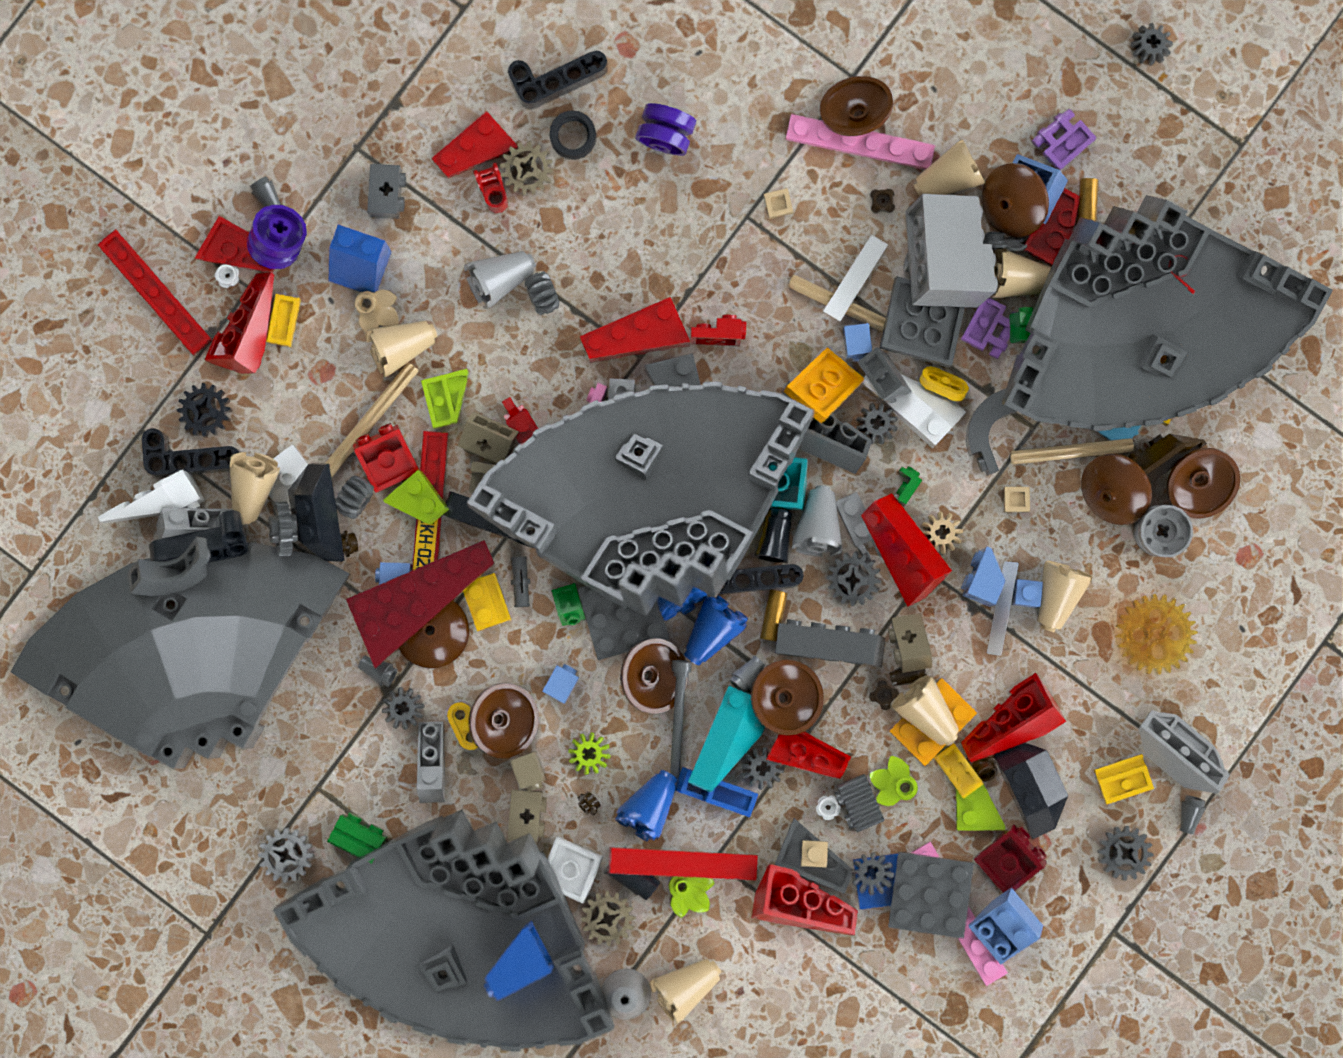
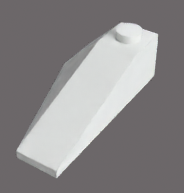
M866 375L862 384L888 408H892V412L932 449L966 413L955 401L925 389L920 382L904 375L902 377L912 392L908 395H897L895 397L897 402L895 403L887 400L883 401Z
M180 470L153 484L155 490L136 494L133 498L134 502L131 504L129 501L123 502L100 515L98 519L103 523H112L159 516L162 508L198 509L201 507L200 503L205 500L192 474Z

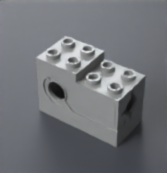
M922 194L905 211L912 305L977 308L996 292L998 286L997 278L994 276L996 256L992 251V244H983L985 237L984 230L981 229L983 209L979 205V196Z

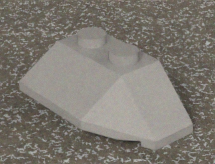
M1151 710L1138 728L1145 755L1184 788L1215 794L1219 793L1230 775L1224 768L1223 761L1216 747L1179 716L1169 713H1157V711Z

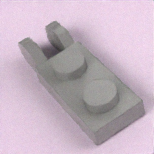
M855 492L836 501L840 517L855 547H858L861 556L866 553L868 554L867 561H871V556L863 545L871 540L877 555L882 557L861 517L866 509L858 493Z

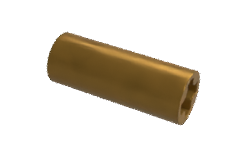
M1082 178L1080 179L1078 221L1081 217L1097 221L1098 179Z
M769 590L760 639L777 642L779 623H782L788 593Z

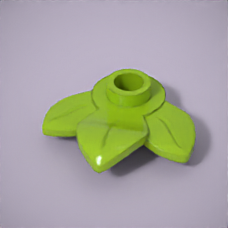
M896 756L889 757L888 769H878L869 774L872 784L880 790L876 801L881 805L893 806L899 800L912 799L917 793L918 785L915 779L910 776L909 766L905 761ZM902 783L909 785L908 792L904 793L901 791L900 786Z
M673 876L669 881L668 888L672 894L670 905L674 913L682 918L689 909L698 913L707 912L710 908V901L705 892L715 884L713 879ZM684 882L685 888L678 890V885Z

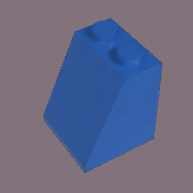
M338 224L329 247L328 281L358 292L370 291L375 293L379 289L392 251L385 240Z
M532 920L526 923L485 977L487 981L484 983L485 989L490 997H495L496 1001L552 972L555 966Z

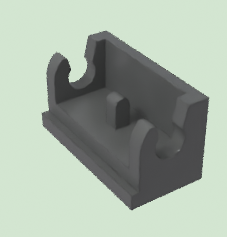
M876 347L858 361L883 401L887 400L895 403L897 402L895 398L897 395H908L912 392L888 354L880 348Z

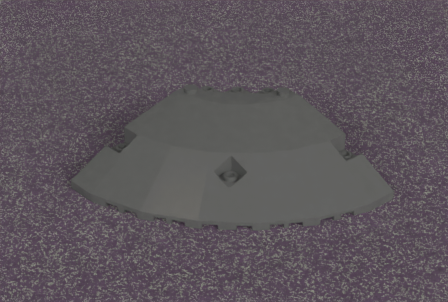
M1146 195L1137 212L1113 206L1104 224L1081 217L1071 237L1065 239L1047 276L1025 329L1031 334L1020 355L1017 354L1002 404L1035 421L1094 431L1162 424L1165 420L1174 417L1179 418L1208 405H1216L1226 399L1228 394L1236 389H1242L1249 381L1269 372L1273 368L1272 365L1290 350L1289 347L1299 337L1302 338L1316 323L1333 290L1186 216L1187 210L1167 199ZM1176 255H1183V256L1187 257V259L1184 258V257H1180V256L1175 257V256H1176ZM1263 266H1266L1267 271L1262 275L1261 269ZM1172 271L1175 275L1179 276L1185 283H1187L1191 288L1195 290V293L1192 294L1187 289V287L1184 284H1182L1177 278H1175V276L1170 272ZM1038 345L1039 351L1033 354V346ZM1166 355V362L1161 364V357Z
M703 382V385L692 386L684 383L682 386L668 387V384L649 386V389L634 393L630 391L615 395L610 400L602 402L596 400L581 407L580 411L570 416L568 414L563 416L562 420L552 425L547 424L535 430L530 439L523 445L519 444L514 449L515 452L504 461H499L486 473L467 504L468 507L513 539L517 538L534 547L537 555L625 609L629 607L647 616L659 596L681 607L693 587L716 598L726 580L729 581L736 571L778 493V482L788 466L792 464L813 419L814 410L780 393L761 390V392L751 391L743 386H738V388L722 385V382ZM637 451L644 452L641 456L635 455ZM772 465L777 466L775 471H770L768 468ZM529 530L536 531L532 536L527 535Z
M248 542L249 551L245 555L207 563V576L196 585L173 594L144 596L130 593L128 572L136 563L133 562L76 593L29 638L10 672L43 694L66 705L65 708L146 756L152 757L172 769L186 768L194 752L207 759L220 758L228 742L242 749L254 748L265 728L264 725L259 723L305 643H308L310 638H312L336 596H339L350 574L316 555L292 550V554L289 556H279L277 548L274 546ZM173 600L175 607L170 610L167 607V603ZM304 616L309 618V624L306 626L301 624V619ZM64 686L69 688V693L66 696L61 692Z
M463 809L446 817L439 816L383 844L380 848L354 859L345 870L320 879L278 904L273 909L290 942L304 956L307 955L317 965L316 969L321 974L325 973L334 982L333 986L349 997L352 995L363 1002L362 1005L366 1007L369 1005L381 1012L380 1016L395 1024L400 1022L412 1026V1030L429 1036L434 1034L448 1039L447 1042L466 1045V1043L480 1044L482 1048L495 1046L501 1047V1050L518 1052L523 1048L536 1047V1049H543L545 1046L560 1044V1046L577 1045L614 1030L615 1025L596 972L592 971L583 954L585 942L544 852L539 851L530 833L507 842L497 821L474 831ZM375 858L372 864L368 862L369 860ZM337 882H343L345 887H339ZM532 920L555 966L552 972L496 1001L495 997H490L485 989L484 983L487 982L485 977L526 923ZM579 965L581 966L582 970L577 971L573 968V966ZM445 970L448 975L443 976L439 971Z

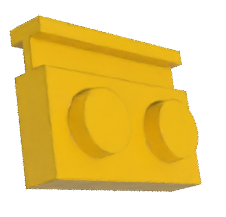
M496 573L478 578L463 591L477 632L512 620Z
M1143 754L1094 769L1106 805L1154 789Z

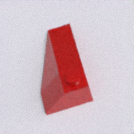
M1037 673L1015 685L1009 691L1011 695L1002 705L998 703L993 708L995 712L986 721H981L961 742L970 762L1044 736L1067 722L1059 706Z

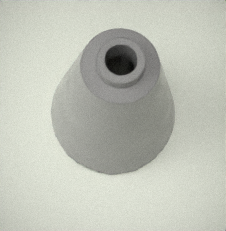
M524 251L469 262L464 265V272L469 270L470 277L466 279L478 303L483 301L485 303L483 308L488 309L532 275L536 264L530 253L526 254Z
M819 485L809 492L792 542V548L796 547V551L799 553L822 557V552H830V556H836L842 552L835 493L828 486Z
M634 969L616 970L606 978L602 985V992L610 1014L616 1018H636L647 1009L650 1003L651 989L649 982L643 974ZM623 995H626L629 997L630 1000L623 1001L620 998Z

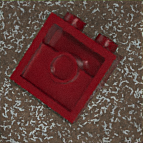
M1015 824L995 838L994 842L974 857L975 862L1002 893L1010 888L1016 891L1043 870L1047 864L1045 860L1047 855L1044 850L1038 845L1034 847L1029 841V833L1021 826L1017 828Z

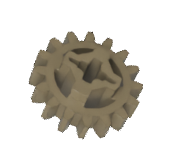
M528 141L527 147H523L521 142H519L517 150L513 147L509 148L510 156L503 155L507 163L500 164V168L506 170L501 176L502 178L509 179L506 182L507 187L512 184L514 185V193L521 189L523 196H526L527 190H531L532 194L536 195V188L539 187L544 191L543 183L551 182L547 174L554 173L553 169L548 168L553 161L552 159H545L549 153L547 150L541 153V145L538 144L535 148H532L531 142ZM522 153H529L527 157L521 159L516 157ZM538 158H540L543 163V172L536 166ZM531 162L532 173L527 172L523 176L521 166H527ZM511 166L518 171L516 180L511 175ZM527 180H537V182L533 184L524 185Z
M606 891L605 897L596 893L597 900L594 901L589 898L590 908L583 907L582 911L587 913V916L581 917V921L587 922L583 931L590 930L589 939L597 937L598 945L603 940H606L607 947L611 945V940H615L617 944H620L621 936L626 939L629 937L626 930L634 929V926L629 924V921L636 919V916L629 914L634 907H626L625 904L628 899L619 900L618 892L614 897H610L609 891ZM606 902L616 903L621 908L613 909ZM598 906L599 916L591 920L592 912ZM605 912H608L609 915H616L612 920V925H609L608 922L598 923L604 918ZM625 916V924L619 931L617 927L618 920ZM596 929H606L610 935H603Z

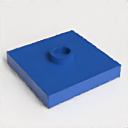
M898 853L884 855L886 859L883 864L889 862L892 864V868L886 872L894 873V878H886L891 883L890 888L884 884L881 885L884 890L883 894H880L878 889L874 888V896H870L868 892L869 887L864 893H861L859 888L862 884L856 885L860 910L891 906ZM862 858L853 859V865L854 861H859L861 864L864 863ZM869 869V875L866 878L876 879V873L879 870Z

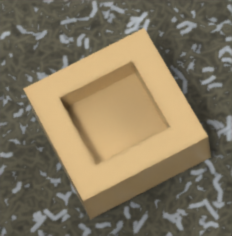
M788 188L763 195L769 219L793 214Z
M1004 487V513L1030 512V487Z
M802 840L801 866L827 867L828 842Z

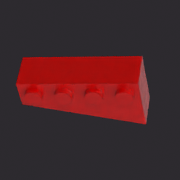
M671 297L580 336L590 363L691 346V341Z
M892 493L875 500L861 515L907 607L925 599L952 572V569Z

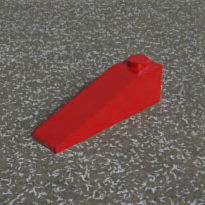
M273 273L255 274L240 297V307L234 313L230 312L226 318L230 322L222 333L218 331L213 338L204 359L205 361L240 374L256 373L265 352L274 283Z
M769 864L755 892L751 918L776 924L854 936L858 910L836 896H831L821 890L814 882L810 883L802 878L798 872Z

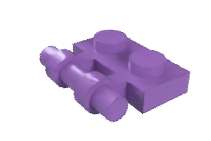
M1070 109L1056 115L1053 118L1054 121L1048 127L1041 128L1037 132V136L1031 140L1036 148L1043 143L1049 146L1043 152V155L1060 171L1097 139L1081 120L1074 126L1069 122L1075 116ZM1060 128L1063 129L1066 133L1056 140L1052 135Z
M988 298L977 308L961 340L981 351L989 343L993 346L989 355L998 359L1001 352H1005L1008 346L1007 341L1010 337L1009 318L1002 316L1006 306ZM997 324H1000L1004 328L997 338L992 333Z

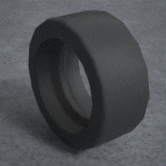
M569 110L563 112L554 119L550 126L549 136L552 147L558 155L566 159L577 160L584 158L592 151L596 144L594 123L588 115L580 111ZM570 121H577L583 124L588 133L585 144L577 149L564 147L558 137L560 128Z

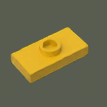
M275 294L266 338L267 343L286 347L292 346L301 302L300 298Z
M954 743L934 757L963 798L984 784Z

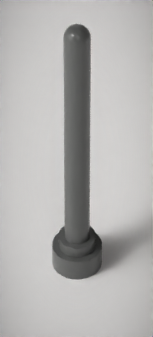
M672 660L671 671L674 672L676 677L670 774L676 777L677 780L681 767L686 677H689L692 669V662L687 660Z

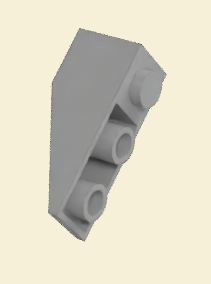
M162 508L156 524L158 539L220 527L219 515L224 511L232 509Z
M443 721L419 722L417 793L420 803L445 802Z

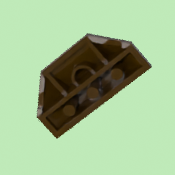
M1159 434L1148 442L1150 447L1145 451L1139 448L1128 457L1144 470L1151 484L1172 469L1183 456L1191 451L1202 448L1207 443L1204 439L1168 434L1162 437Z

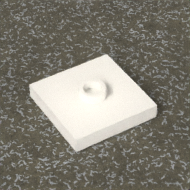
M293 444L273 458L278 462L277 467H280V471L269 494L274 503L287 501L289 509L291 508L288 489L308 465Z
M556 837L547 860L556 875L563 894L578 902L585 903L603 856L561 837Z

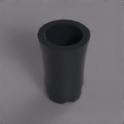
M769 508L754 557L774 563H788L789 535L792 524L790 522L791 512L784 509Z
M608 865L603 872L644 900H648L661 883L654 875L608 873Z

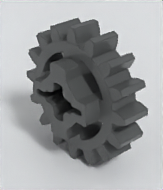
M287 501L275 502L273 508L274 516H269L268 518L270 542L276 543L279 556H289L292 554V542L298 540L296 515H290L289 503Z
M855 551L852 557H850L848 552L844 553V560L838 557L835 559L837 566L831 565L829 567L834 573L827 576L828 580L833 581L828 588L836 590L833 597L836 598L840 595L842 597V604L850 600L851 606H854L856 600H858L861 605H864L865 597L872 600L874 596L871 592H878L880 590L875 584L882 581V578L876 577V574L881 570L880 568H873L876 561L868 562V554L866 553L861 558L858 551ZM850 563L849 571L839 573L845 564ZM861 565L868 570L869 574H866L861 569ZM853 573H855L856 578H860L855 587L853 580L849 579ZM840 584H843L848 589V593L842 589ZM862 585H869L867 591L859 594Z
M1125 825L1123 831L1119 827H1114L1115 834L1106 832L1107 841H1099L1104 845V848L1097 850V853L1103 854V858L1099 860V863L1107 864L1104 871L1110 872L1113 870V878H1117L1121 874L1123 881H1127L1128 875L1134 880L1137 879V872L1144 875L1146 873L1143 869L1144 865H1152L1147 861V858L1154 856L1153 853L1147 850L1152 846V843L1144 842L1147 835L1142 834L1138 836V828H1134L1130 832L1129 826ZM1123 836H1130L1133 839L1126 843L1120 840L1119 838ZM1112 846V847H1113V856L1110 858V856H1109V850H1110V847ZM1119 846L1125 849H1130L1128 851L1130 859L1125 857L1121 858L1123 852L1121 851V848ZM1141 848V859L1139 860L1138 850ZM1122 864H1128L1132 867L1128 870L1118 869Z

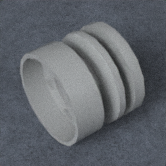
M1154 505L1149 507L1147 512L1134 523L1133 536L1143 552L1156 557H1174L1189 547L1193 538V525L1190 517L1182 509L1173 505ZM1157 526L1165 527L1163 531L1164 536L1156 535V532L1159 530Z

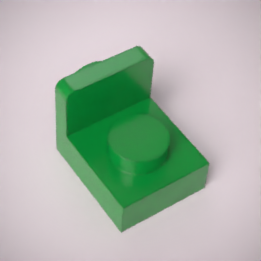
M902 466L898 471L901 476L909 480L908 484L903 481L896 492L899 495L897 500L903 507L922 482V479L919 478L920 473L910 466L907 468Z
M575 583L551 590L562 626L576 625L586 619Z

